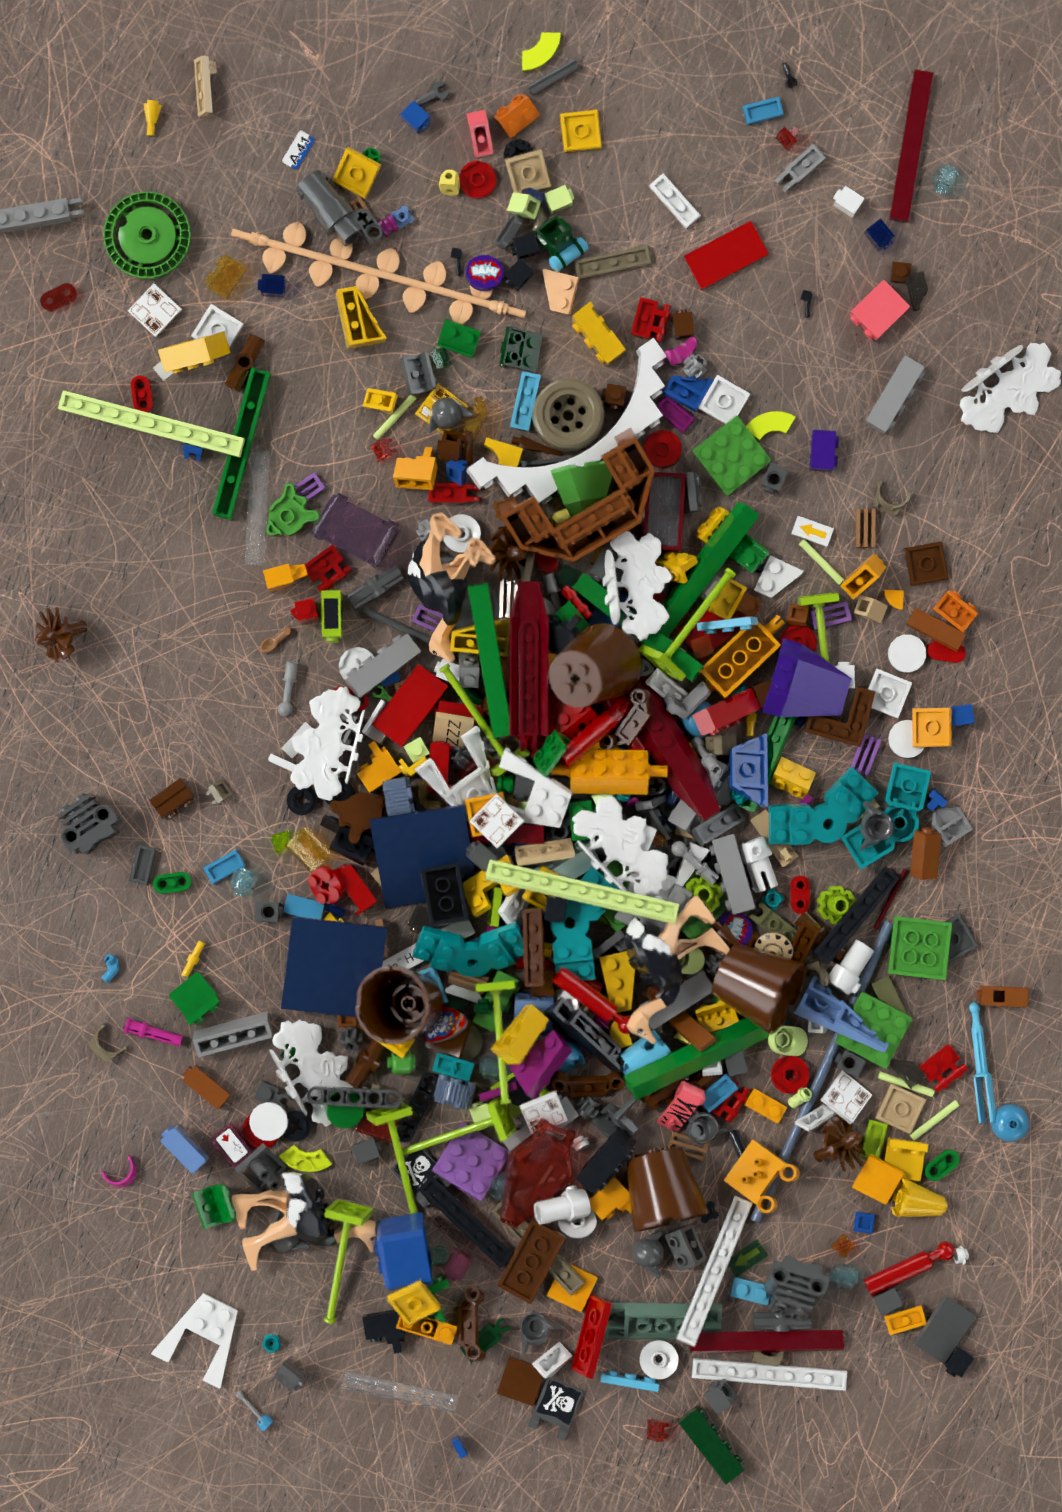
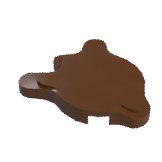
M361 792L352 795L345 801H332L330 803V810L339 815L340 827H350L348 840L350 843L356 844L362 833L371 829L370 819L382 816V809L385 807L386 801L383 796Z

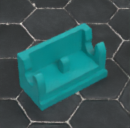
M437 1052L432 1071L469 1082L474 1063Z

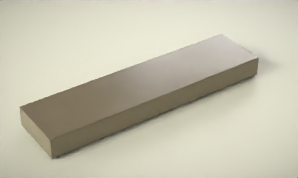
M648 245L574 261L576 275L580 278L579 280L652 264Z

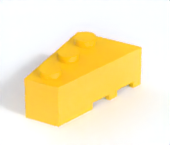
M357 286L338 289L335 295L347 350L385 343L387 337L377 324V320L370 312Z
M590 301L572 315V328L578 335L581 333L584 336V343L589 349L593 348L597 353L595 356L598 361L609 366L623 355L626 349L613 331L604 323L605 320L602 316H599L592 308L594 305Z
M224 331L158 350L164 372L172 370L173 374L184 371L183 367H187L190 370L199 367V363H203V366L213 364L214 359L231 353Z
M510 617L494 620L500 656H508ZM474 625L452 631L450 651L479 654Z
M623 951L600 956V964L609 1000L618 1006L617 1013L631 1010L635 969L628 962L627 952Z
M525 1005L490 1050L507 1065L520 1064L538 1035L545 1030L549 1019L534 1005Z

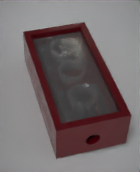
M654 472L645 504L643 536L650 533L661 541V550L682 551L687 481L686 474Z

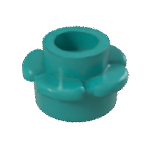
M275 1334L266 1335L262 1342L263 1349L268 1353H274L276 1350H279L281 1347L280 1338Z

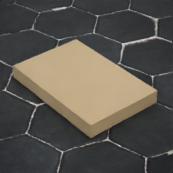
M572 838L546 841L544 844H527L514 847L517 866L575 858Z

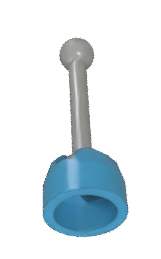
M242 1391L236 1393V1397L241 1399L258 1417L257 1425L262 1432L265 1431L274 1422L273 1419L268 1415H260L247 1401Z

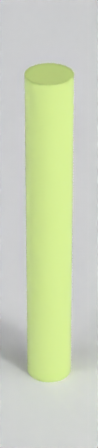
M414 395L408 396L375 432L373 437L379 441L417 398Z
M805 539L799 543L838 584L844 580Z
M881 1071L878 1074V1079L931 1097L934 1095V1089Z
M956 1100L951 1102L911 1133L910 1137L914 1141L958 1108L960 1106Z

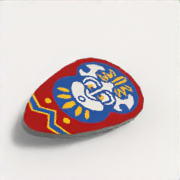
M443 1007L440 1018L431 1028L423 1032V1037L426 1042L432 1044L448 1040L461 1033L467 1027L468 1020L461 1012L449 1007Z

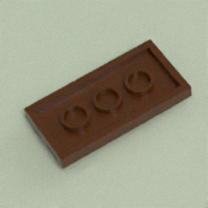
M532 1218L497 1286L532 1304L567 1236L546 1224L540 1225L535 1218Z

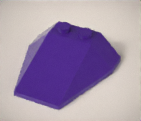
M783 638L762 712L777 717L840 716L852 678L803 644Z

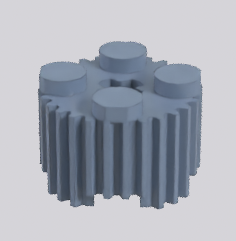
M409 777L382 782L388 816L415 812Z
M439 1074L434 1092V1101L456 1108L469 1109V1106L472 1104L476 1083Z

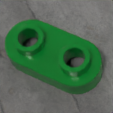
M186 872L158 875L153 881L155 891L161 894L186 891L192 884L191 876ZM180 878H184L186 880V883L184 885H180ZM163 880L167 883L165 888L160 886V882Z
M944 1150L926 1164L924 1168L925 1176L931 1181L940 1180L959 1164V1155L954 1150ZM948 1155L952 1156L951 1162H946ZM936 1167L937 1173L931 1174V1168Z

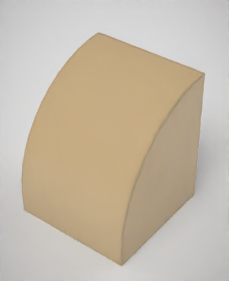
M860 595L854 613L881 624L888 606L874 598Z

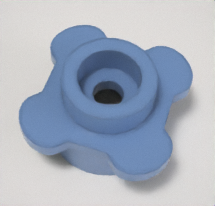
M402 206L400 210L391 213L398 228H403L414 220L413 216L409 214L407 206Z

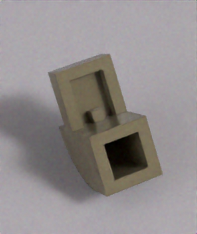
M714 735L712 737H705L706 751L715 756H729V749L737 746L736 736Z

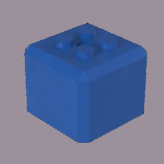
M423 1213L381 1219L377 1224L375 1252L379 1261V1274H383L385 1287L390 1291L399 1290L419 1280L425 1285L432 1284V1264Z

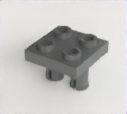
M262 1143L235 1168V1171L259 1193L267 1185L273 1191L278 1190L281 1183L277 1176L287 1166Z

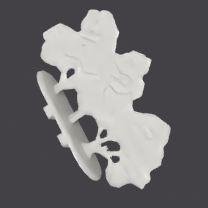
M1030 343L1027 346L1026 355L1023 358H1016L1015 356L1023 349V345H1019L1002 357L996 356L990 361L992 365L988 368H980L975 372L977 376L961 390L962 392H967L978 386L975 397L966 396L960 400V407L963 411L961 421L965 425L972 424L975 430L998 433L1004 423V409L1010 407L1014 413L1025 411L1027 414L1035 415L1039 405L1036 393H1049L1061 384V371L1054 367H1047L1051 356V351L1045 343L1040 345ZM1012 360L1014 369L1001 373L999 368ZM1023 362L1025 367H1022L1019 363ZM995 372L999 377V383L992 388L985 387L983 381ZM982 391L986 394V401L984 403L980 401V395H983ZM976 398L978 399L977 404L974 403V400Z
M626 531L610 541L611 547L618 554V559L614 562V556L610 550H607L605 554L606 575L602 579L603 586H607L608 594L605 596V605H609L611 620L614 625L618 623L620 609H622L627 615V618L623 621L622 629L627 634H635L642 641L647 639L649 634H656L660 630L661 625L665 624L670 618L664 606L653 599V594L661 593L664 589V584L669 583L674 577L666 567L655 564V561L661 555V541L657 537L648 533L641 537L640 541H637L630 531ZM626 558L627 562H621V560ZM615 567L622 569L624 572L620 582H617ZM618 587H625L628 590L629 596L625 602H619ZM626 606H631L637 610V614L629 612L630 610L629 608H626Z
M339 687L337 691L329 689L323 692L321 696H316L310 700L311 714L317 719L319 727L317 729L310 727L304 731L302 736L298 735L291 739L295 752H299L304 756V760L294 766L290 777L292 783L299 790L314 785L318 798L329 801L332 800L333 796L342 792V786L338 780V774L342 771L347 772L345 783L348 784L353 761H358L359 753H356L358 742L362 743L364 736L360 732L365 710L361 713L359 723L355 724L351 714L360 707V700L358 697L350 695L348 687ZM346 709L350 710L349 714L345 712ZM341 714L348 718L346 722H349V724L342 722L340 719ZM342 725L346 727L345 729H340ZM347 729H352L356 732L353 746L345 745L341 741L342 734ZM345 750L352 751L348 766H344L339 762V757ZM337 768V771L332 772L331 769Z
M611 796L598 799L596 813L581 810L572 818L575 822L574 833L578 836H587L590 839L589 847L581 841H577V843L590 856L591 864L595 869L601 868L605 872L604 877L610 884L614 882L622 891L629 892L623 885V881H630L634 883L635 894L647 896L650 893L660 894V891L663 889L662 882L667 879L668 855L657 850L642 851L641 845L646 840L645 833L643 832V829L646 827V819L633 816L628 820H622V807ZM598 835L599 839L595 842L594 838ZM604 848L607 859L603 863L592 852L594 849ZM613 860L619 861L623 866V874L615 877L607 868V865ZM626 866H629L628 871H625ZM636 871L639 873V876L632 878L631 875L627 876V874Z
M301 1020L294 1023L290 1021L281 1022V1030L274 1035L272 1041L274 1046L284 1050V1059L282 1061L279 1060L272 1049L269 1051L278 1067L276 1071L278 1077L288 1085L285 1087L286 1092L293 1099L295 1098L300 1109L307 1116L308 1113L303 1104L305 1102L310 1103L307 1099V1093L301 1099L293 1085L301 1083L308 1091L313 1086L353 1087L349 1083L340 1080V1075L347 1070L348 1057L342 1055L335 1056L334 1053L329 1051L323 1054L318 1053V1046L322 1040V1027L320 1025L309 1024ZM292 1047H295V1055L289 1059L291 1056L289 1051ZM297 1058L299 1061L293 1062V1059ZM289 1063L297 1065L300 1069L299 1077L294 1080H290L285 1071V1067ZM319 1090L311 1092V1097L317 1096V1100L322 1096ZM312 1104V1120L317 1123H323L325 1127L332 1124L326 1116V1105Z

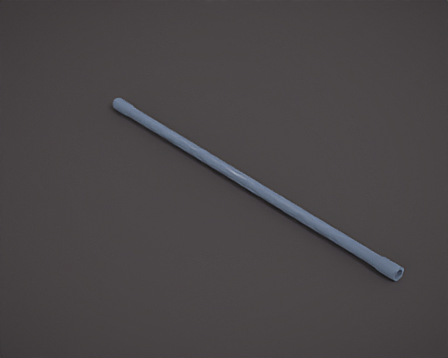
M884 921L879 932L878 939L873 948L874 953L867 962L860 977L859 984H861V987L856 994L853 993L848 1003L851 1009L860 991H865L883 949L892 934L893 924ZM837 1032L834 1034L810 1087L812 1097L810 1101L803 1103L796 1120L810 1113L840 1047L839 1044L834 1042L839 1034ZM795 1123L779 1156L786 1163L803 1129ZM780 1174L764 1196L772 1197L779 1182ZM766 1199L763 1203V1207L765 1210H767V1206L770 1202L769 1199ZM756 1205L750 1219L761 1224L765 1213L760 1212Z

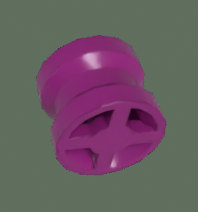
M391 214L386 215L385 219L377 221L386 238L393 231H399Z

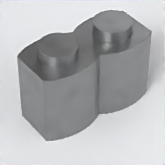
M286 1359L273 1377L288 1390L292 1391L295 1389L297 1391L304 1383L305 1378L303 1376L305 1373Z

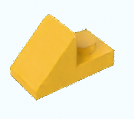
M367 388L363 407L379 410L391 415L394 411L398 394Z

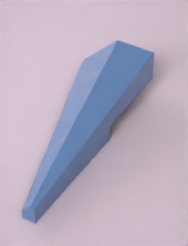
M814 975L793 1014L884 1053L889 1044L887 1042L884 1044L876 1036V1032L873 1029L870 1030L863 1024V1019L845 1002L839 1001L831 994L832 990L829 987L825 988L818 981L819 978Z

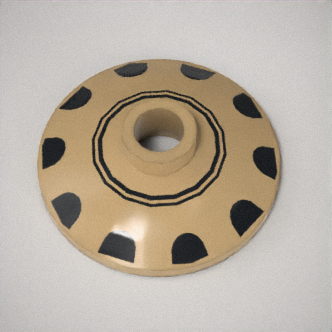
M766 933L756 941L755 948L769 953L775 952L776 955L788 959L792 958V944L782 934Z

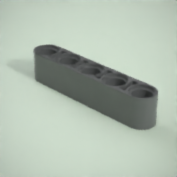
M313 1086L307 1093V1099L310 1103L317 1105L397 1108L402 1102V1095L398 1090ZM313 1090L321 1092L322 1096L319 1100L312 1099L311 1092ZM338 1091L341 1094V1099L333 1101L330 1098V1093ZM350 1093H359L360 1100L352 1102L349 1098ZM371 1093L379 1095L380 1100L377 1103L370 1102L369 1095ZM389 1095H398V1103L391 1104L388 1101Z

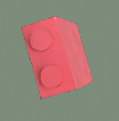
M882 280L849 315L851 316L850 320L856 326L860 325L865 330L863 333L867 338L877 341L909 310L910 306L885 280Z

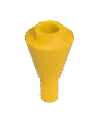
M147 100V103H143L147 122V135L154 136L155 124L162 105H159V101Z

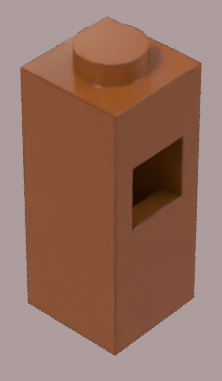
M923 827L922 830L914 831L910 875L920 880L937 879L941 834L935 832L934 828Z
M980 985V989L976 990V1001H979V1005L1028 1007V988Z
M197 1065L193 1068L189 1066L183 1073L185 1078L182 1081L217 1110L222 1107L232 1094Z

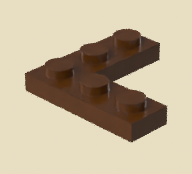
M857 686L847 723L824 716H809L805 732L861 747L876 691Z
M803 918L791 942L793 947L791 960L804 963L821 929V925ZM753 932L747 946L755 948L756 941L762 935Z

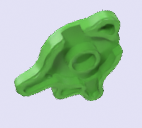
M287 483L284 486L282 496L270 506L266 532L270 536L278 534L293 535L299 532L306 523L318 521L320 513L316 510H306L305 505L308 499L296 493L294 484Z

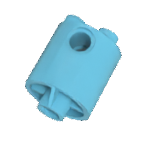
M655 1030L651 1031L656 1039L655 1044H651L648 1040L641 1037L633 1045L621 1052L620 1055L625 1061L623 1065L625 1075L671 1054V1051Z

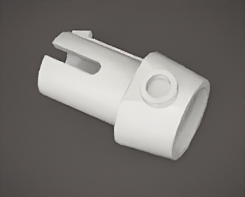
M758 837L739 844L742 863L747 866L753 884L752 889L755 892L766 890L761 876L762 871L765 874L768 886L770 888L776 887L778 882L769 856L773 853L765 837Z
M855 939L840 964L836 963L829 974V983L847 995H850L851 992L856 994L861 987L858 976L871 958L874 950Z
M576 1185L565 1188L566 1191L560 1197L534 1203V1214L537 1222L540 1225L562 1219H567L569 1222L588 1216L591 1209L586 1191L584 1189H577Z

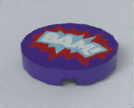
M479 255L471 259L466 266V279L476 290L491 291L501 284L504 269L496 258L490 255Z
M731 911L723 913L717 919L721 924L724 922L739 943L746 945L752 936V925L746 915L742 913L732 915ZM721 937L729 949H731L733 946Z

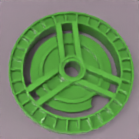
M139 192L123 198L110 211L104 225V245L112 262L125 274L139 279H157L170 274L184 261L190 248L191 229L185 213L175 201L160 193ZM155 204L164 207L175 216L179 225H174L170 217L160 209L154 207L136 208V206ZM132 208L133 211L127 214L126 212ZM122 216L127 220V224L119 227L118 238L122 250L129 257L128 261L121 257L115 245V230ZM176 230H180V236H176ZM151 232L152 237L145 240L143 239V234ZM175 242H179L176 251L167 261L158 266L143 267L144 264H152L163 260L172 251ZM133 260L139 263L138 266L132 264Z

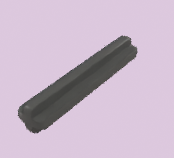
M573 59L530 83L527 86L528 91L531 95H534L578 70V62Z

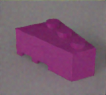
M553 1030L529 1049L520 1064H510L509 1068L525 1093L532 1099H537L540 1097V1092L545 1085L548 1086L551 1082L550 1078L556 1070L558 1071L572 1050L563 1036Z

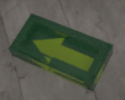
M756 1239L732 1255L728 1266L737 1277L768 1255Z

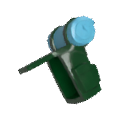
M557 215L535 230L536 240L544 250L547 249L552 257L549 259V264L556 272L565 269L568 264L589 250L587 242L581 237L576 238L572 234L569 224Z

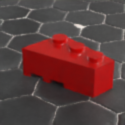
M752 688L692 716L702 736L708 733L710 736H713L741 723L740 718L761 709Z

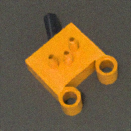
M733 1130L728 1135L739 1159L724 1181L755 1203L760 1212L773 1213L777 1209V1201L771 1196H764L779 1174L784 1181L794 1182L799 1178L800 1171L797 1166L786 1163L757 1140L752 1139L746 1148L739 1130ZM788 1168H792L794 1171L792 1178H787L785 1175ZM766 1199L771 1201V1208L769 1210H765L763 1207Z

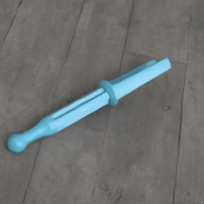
M972 1002L969 1005V1010L972 1013L973 1021L971 1032L976 1065V1074L973 1077L979 1123L986 1122L981 1077H984L990 1122H996L992 1074L988 1072L983 1027L979 1018L980 1005Z

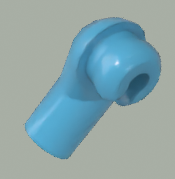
M111 954L106 955L104 958L107 971L101 977L108 984L119 972L118 959L115 955Z

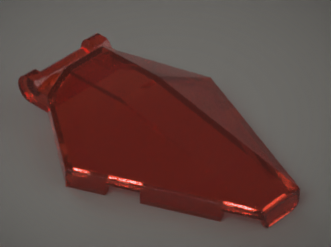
M541 1118L536 1131L508 1153L500 1217L503 1224L518 1229V1226L528 1217L531 1219L535 1216L534 1203L552 1199L551 1197L559 1190H565L574 1182L572 1161L570 1159V1146L576 1135L574 1130H566ZM548 1130L550 1132L563 1136L564 1140L562 1141L561 1139L553 1135L545 1133V1131Z

